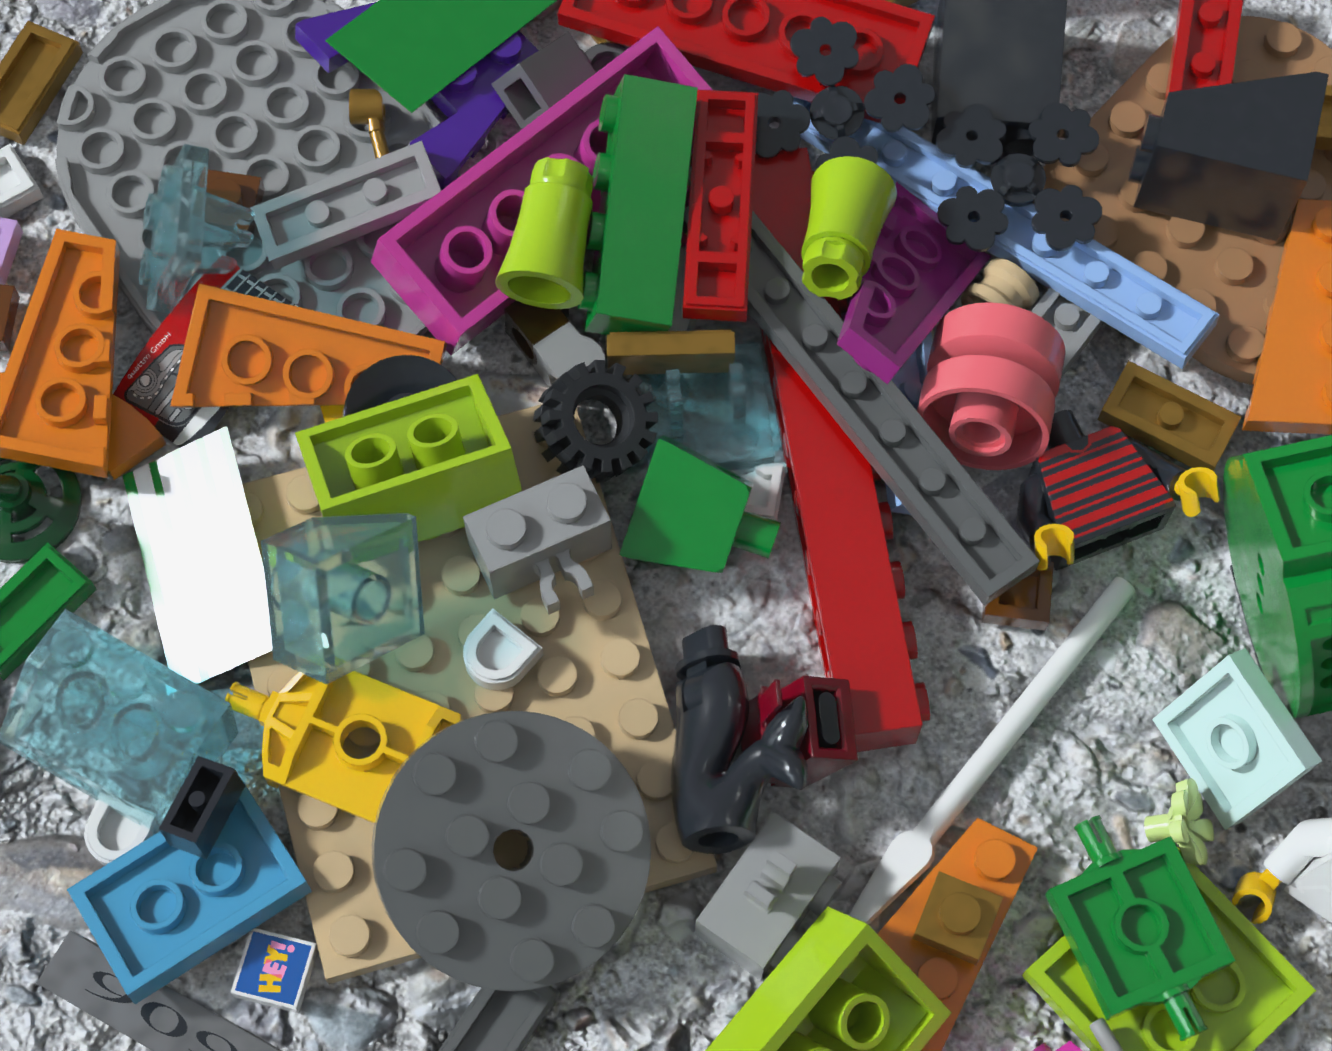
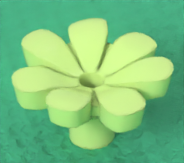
M1189 778L1177 782L1176 792L1172 793L1169 812L1167 814L1146 816L1144 828L1150 843L1158 842L1171 836L1175 844L1180 847L1186 863L1206 865L1208 853L1204 842L1214 841V828L1211 820L1206 818L1200 819L1204 810V804L1194 779Z

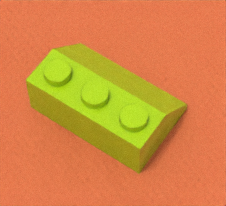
M478 374L295 432L340 568L363 560H370L381 554L465 527L463 516L522 492L512 448Z
M827 906L705 1051H921L952 1012L867 923Z

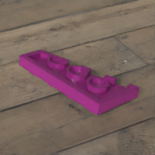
M897 181L895 183L897 190L896 202L883 224L874 248L870 267L862 277L858 291L852 295L837 341V345L851 355L860 367L872 372L887 385L991 258L985 251L975 252L969 249L965 242L961 245L949 243L946 239L947 227L939 222L937 213Z

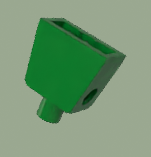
M662 436L657 441L619 555L630 559L723 573L732 546L769 559L781 522L745 510L754 485L752 482L676 440Z

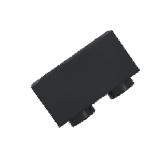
M197 757L159 827V831L170 846L204 859L208 858L245 788V784L234 768L204 757Z

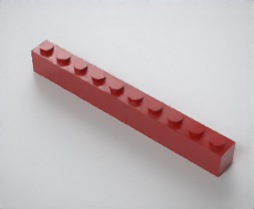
M798 148L794 152L782 150L778 155L769 159L761 158L755 154L752 210L804 272L801 252L807 233L811 209V180L816 169L812 170L808 148ZM824 297L840 318V313L847 312V298L838 300L832 297ZM760 328L784 462L787 464V478L824 677L849 680L857 752L916 744L923 725L922 722L930 720V705L924 682L914 683L910 660L917 659L918 657L917 639L912 621L902 622L898 599L905 598V580L900 561L890 562L886 540L893 539V521L888 502L878 503L874 482L881 481V477Z

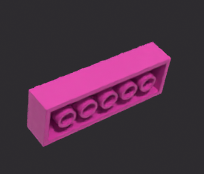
M658 26L378 238L371 263L437 340L447 343L446 351L450 356L504 315V309L516 301L503 294L497 288L495 279L508 252L519 217L524 190L530 185L535 163L539 159L546 157L555 159L567 158L588 167L590 175L593 176L597 154L599 152L606 153L608 133L599 131V117L605 94L614 95L624 74L697 87L698 90H712ZM694 128L689 168L692 167ZM592 190L590 197L593 202L592 211L599 212L601 191Z

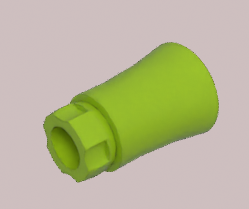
M851 156L837 157L824 162L813 174L811 180V209L807 233L801 252L803 259L802 268L804 269L802 282L810 292L818 297H832L842 300L851 297L858 291L862 277L870 267L874 248L883 224L896 202L897 190L893 179L882 167L872 161Z
M549 157L539 159L535 163L530 185L524 190L519 217L508 252L495 279L497 288L506 296L527 305L548 309H567L578 306L583 299L587 230L593 206L590 198L593 189V176L590 175L589 168L585 165L567 158L555 159Z

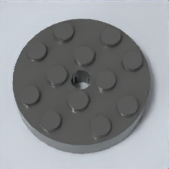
M500 711L482 714L459 721L431 736L410 754L392 777L378 807L373 827L372 866L380 900L396 930L420 957L437 970L461 982L490 990L522 991L542 988L562 982L594 964L613 947L630 925L640 906L650 870L651 836L648 818L642 798L626 768L602 742L585 730L559 718L536 712ZM515 829L521 832L524 837L529 838L526 841L528 845L527 855L524 861L519 864L521 868H502L495 860L493 854L494 843L497 837L505 831Z

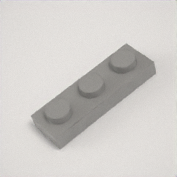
M419 141L250 207L269 262L276 270L403 220L439 193L441 187L422 141Z

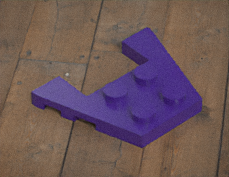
M376 2L303 19L295 25V39L329 74L349 61L325 40ZM519 30L430 99L448 119L412 140L410 145L419 141L423 142L441 190L458 178L459 170L469 157L474 158L485 144L487 134L500 118L504 120L509 113V110L491 84L517 64L539 51Z

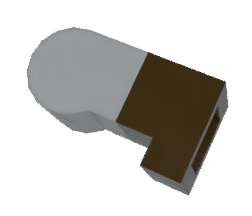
M515 301L504 309L505 332L549 387L562 374L568 372L577 364L585 362L587 367L594 360H605V354L601 346L593 339L580 335L567 319L569 317V308H540ZM584 400L581 401L578 405H584L593 400Z

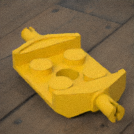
M324 658L304 666L279 693L272 691L271 695L268 696L235 681L230 687L233 695L227 693L224 701V708L256 719L264 726L262 743L263 777L269 786L278 789L280 784L371 823H375L378 807L392 777L410 754L431 736L448 726L462 721L461 714ZM358 728H370L380 735L381 740L377 751L363 759L351 758L345 754L343 744L348 734Z

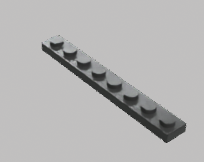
M689 206L684 211L682 229L686 236L688 234ZM752 210L748 313L983 605H987L1036 571L1040 562L1039 559L891 380L887 385L875 374L860 367L851 355L837 345L844 321L824 297H818L806 288L802 282L803 271Z

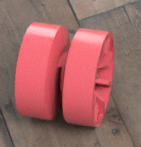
M984 302L968 304L952 310L939 321L935 329L927 364V375L923 381L917 412L961 465L985 470H1007L1034 462L1036 458L1045 452L1049 443L1056 407L1055 398L1059 391L1065 360V345L1062 337L1042 317L1013 305Z

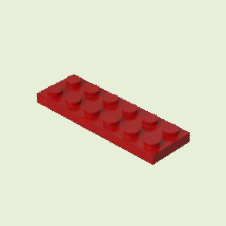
M562 0L557 13L558 25L629 47L658 26L692 66L772 91L785 90L792 97L812 102L820 91L831 86L820 84L815 75L803 77L798 73L796 64L799 58L791 51V38L800 29H810L811 22L817 17L829 19L832 25L837 22H847L855 28L857 33V41L853 48L859 54V62L853 69H844L843 79L835 86H844L852 89L860 96L863 103L867 93L875 89L874 77L878 72L887 70L894 73L903 64H912L919 68L935 19V15L885 0ZM823 50L821 52V54L824 56H827L831 53L828 50ZM897 98L895 102L897 104H903L905 103V100L902 98ZM865 111L864 119L881 124V119L873 118Z

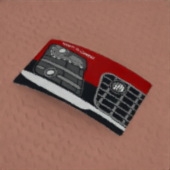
M225 257L219 258L169 313L140 351L113 395L130 404L141 413L161 435L180 448L213 433L230 408H174L170 406L199 284L296 306Z

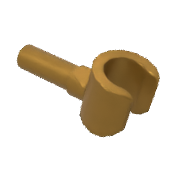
M351 89L349 92L351 124H369V135L375 159L389 154L384 126L386 110L381 93L376 89Z

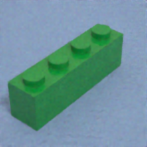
M624 74L614 95L605 94L599 117V131L608 133L606 153L599 152L597 154L593 170L592 189L601 191L599 212H591L585 248L594 250L592 272L584 271L583 299L578 305V309L587 310L586 332L610 335V332L668 331L672 326L697 87Z

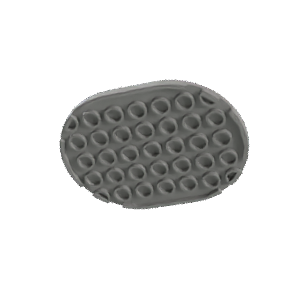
M157 0L127 17L108 32L88 54L89 61L80 72L75 83L68 86L56 123L58 126L55 163L60 187L71 214L83 234L116 240L120 251L118 286L152 334L155 333L169 313L203 274L219 258L225 257L298 307L424 337H433V334L371 263L378 238L399 222L276 270L269 262L257 226L255 227L252 242L194 234L188 223L202 169L261 177L265 188L262 199L263 203L375 159L369 135V124H351L349 92L351 89H376L381 93L386 110L384 126L389 153L409 146L412 140L442 122L428 102L424 103L413 113L409 112L351 62L342 65L328 74L295 39L296 23L303 19L345 10L341 6L333 2L328 5L320 0ZM467 161L459 170L458 177L470 169Z

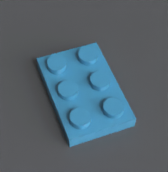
M246 785L207 859L170 846L161 832H158L67 889L125 993L134 1004L142 1001L312 892L307 881Z

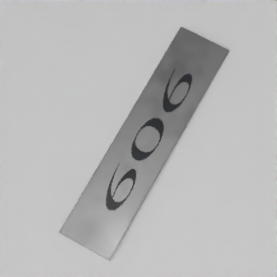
M69 931L36 982L41 987L152 1051H279L166 985L137 1004H134L125 993L100 947L72 931Z

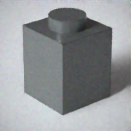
M568 31L517 64L491 85L522 130L596 72L592 68L586 53L579 48Z

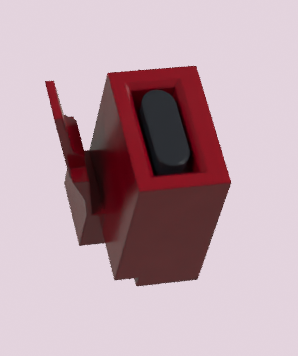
M802 676L783 688L780 687V679H775L770 686H761L760 693L749 700L748 722L741 741V751L744 752L754 742L760 740L771 720L794 699L803 696L808 707V728L800 748L808 765V779L805 787L858 761L849 680ZM771 778L768 782L774 787L793 788L775 778Z

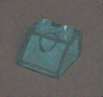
M408 513L312 517L261 540L273 660L327 685L425 634L416 516Z

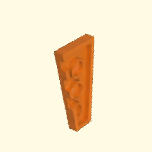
M1298 199L1290 219L1277 276L1278 283L1265 327L1267 329L1261 356L1257 362L1253 379L1254 387L1249 407L1246 410L1242 431L1332 435V200Z
M56 229L0 383V458L108 478L120 251L116 240Z
M199 284L170 406L174 408L344 405L347 394L355 380L371 365L380 360L399 355L421 356L442 365L447 343L429 337Z
M978 817L877 933L952 1012L921 1051H942L1038 847ZM939 871L1003 897L977 965L912 939Z

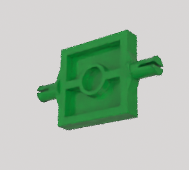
M1101 816L1091 817L1089 822L1085 820L1074 827V830L1078 833L1092 863L1080 876L1050 888L1045 896L1107 1021L1139 1006H1152L1163 1003L1180 1036V1041L1190 1039L1192 1036L1208 1030L1207 1025L1205 1026L1189 991L1200 979L1229 967L1236 960L1171 836L1142 849L1117 851L1101 821Z

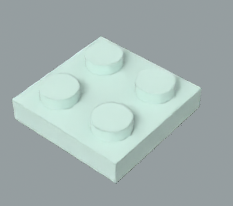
M1246 648L1225 657L1152 719L1190 778L1196 781L1198 790L1225 830L1243 822L1323 762Z

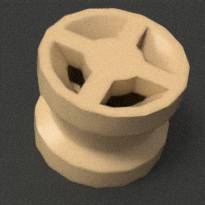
M995 258L984 268L982 281L969 285L962 293L960 300L962 306L991 302L1013 305L1028 310L1038 300L1039 291L1033 279L1022 268L1007 259Z

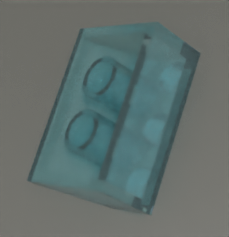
M65 609L24 663L0 730V744L95 800L102 801L111 806L109 808L139 826H145L156 834L160 832L159 827L197 757L201 756L218 763L239 732L231 703Z

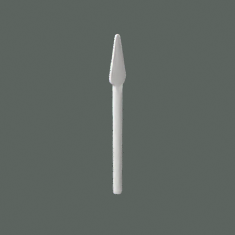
M1115 577L916 827L913 830L899 834L891 842L849 916L869 925L931 866L935 855L933 848L1135 594L1134 587L1127 580L1121 577Z

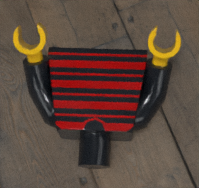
M1062 410L1054 413L1047 446L1049 450L1036 458L1028 477L1020 485L1015 524L1019 533L1040 561L1037 569L1047 570L1048 556H1050L1051 562H1054L1055 570L1058 571L1164 529L1176 507L1174 500L1181 501L1182 509L1186 516H1197L1201 512L1199 498H1210L1214 503L1221 501L1217 475L1213 470L1204 467L1185 470L1135 439H1128L1122 430L1116 426H1109L1085 436L1072 410Z

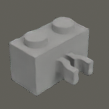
M584 465L463 516L468 545L494 599L540 580L542 602L548 614L560 610V601L553 590L556 585L554 573L561 571L565 581H571L578 587L582 600L594 595V586L586 570L578 563L612 549L611 520Z
M773 811L755 836V839L750 843L696 919L695 935L761 981L770 967L774 966L776 968L802 937L795 931L808 912L812 911L820 916L837 894L842 883L833 876L836 874L841 857Z

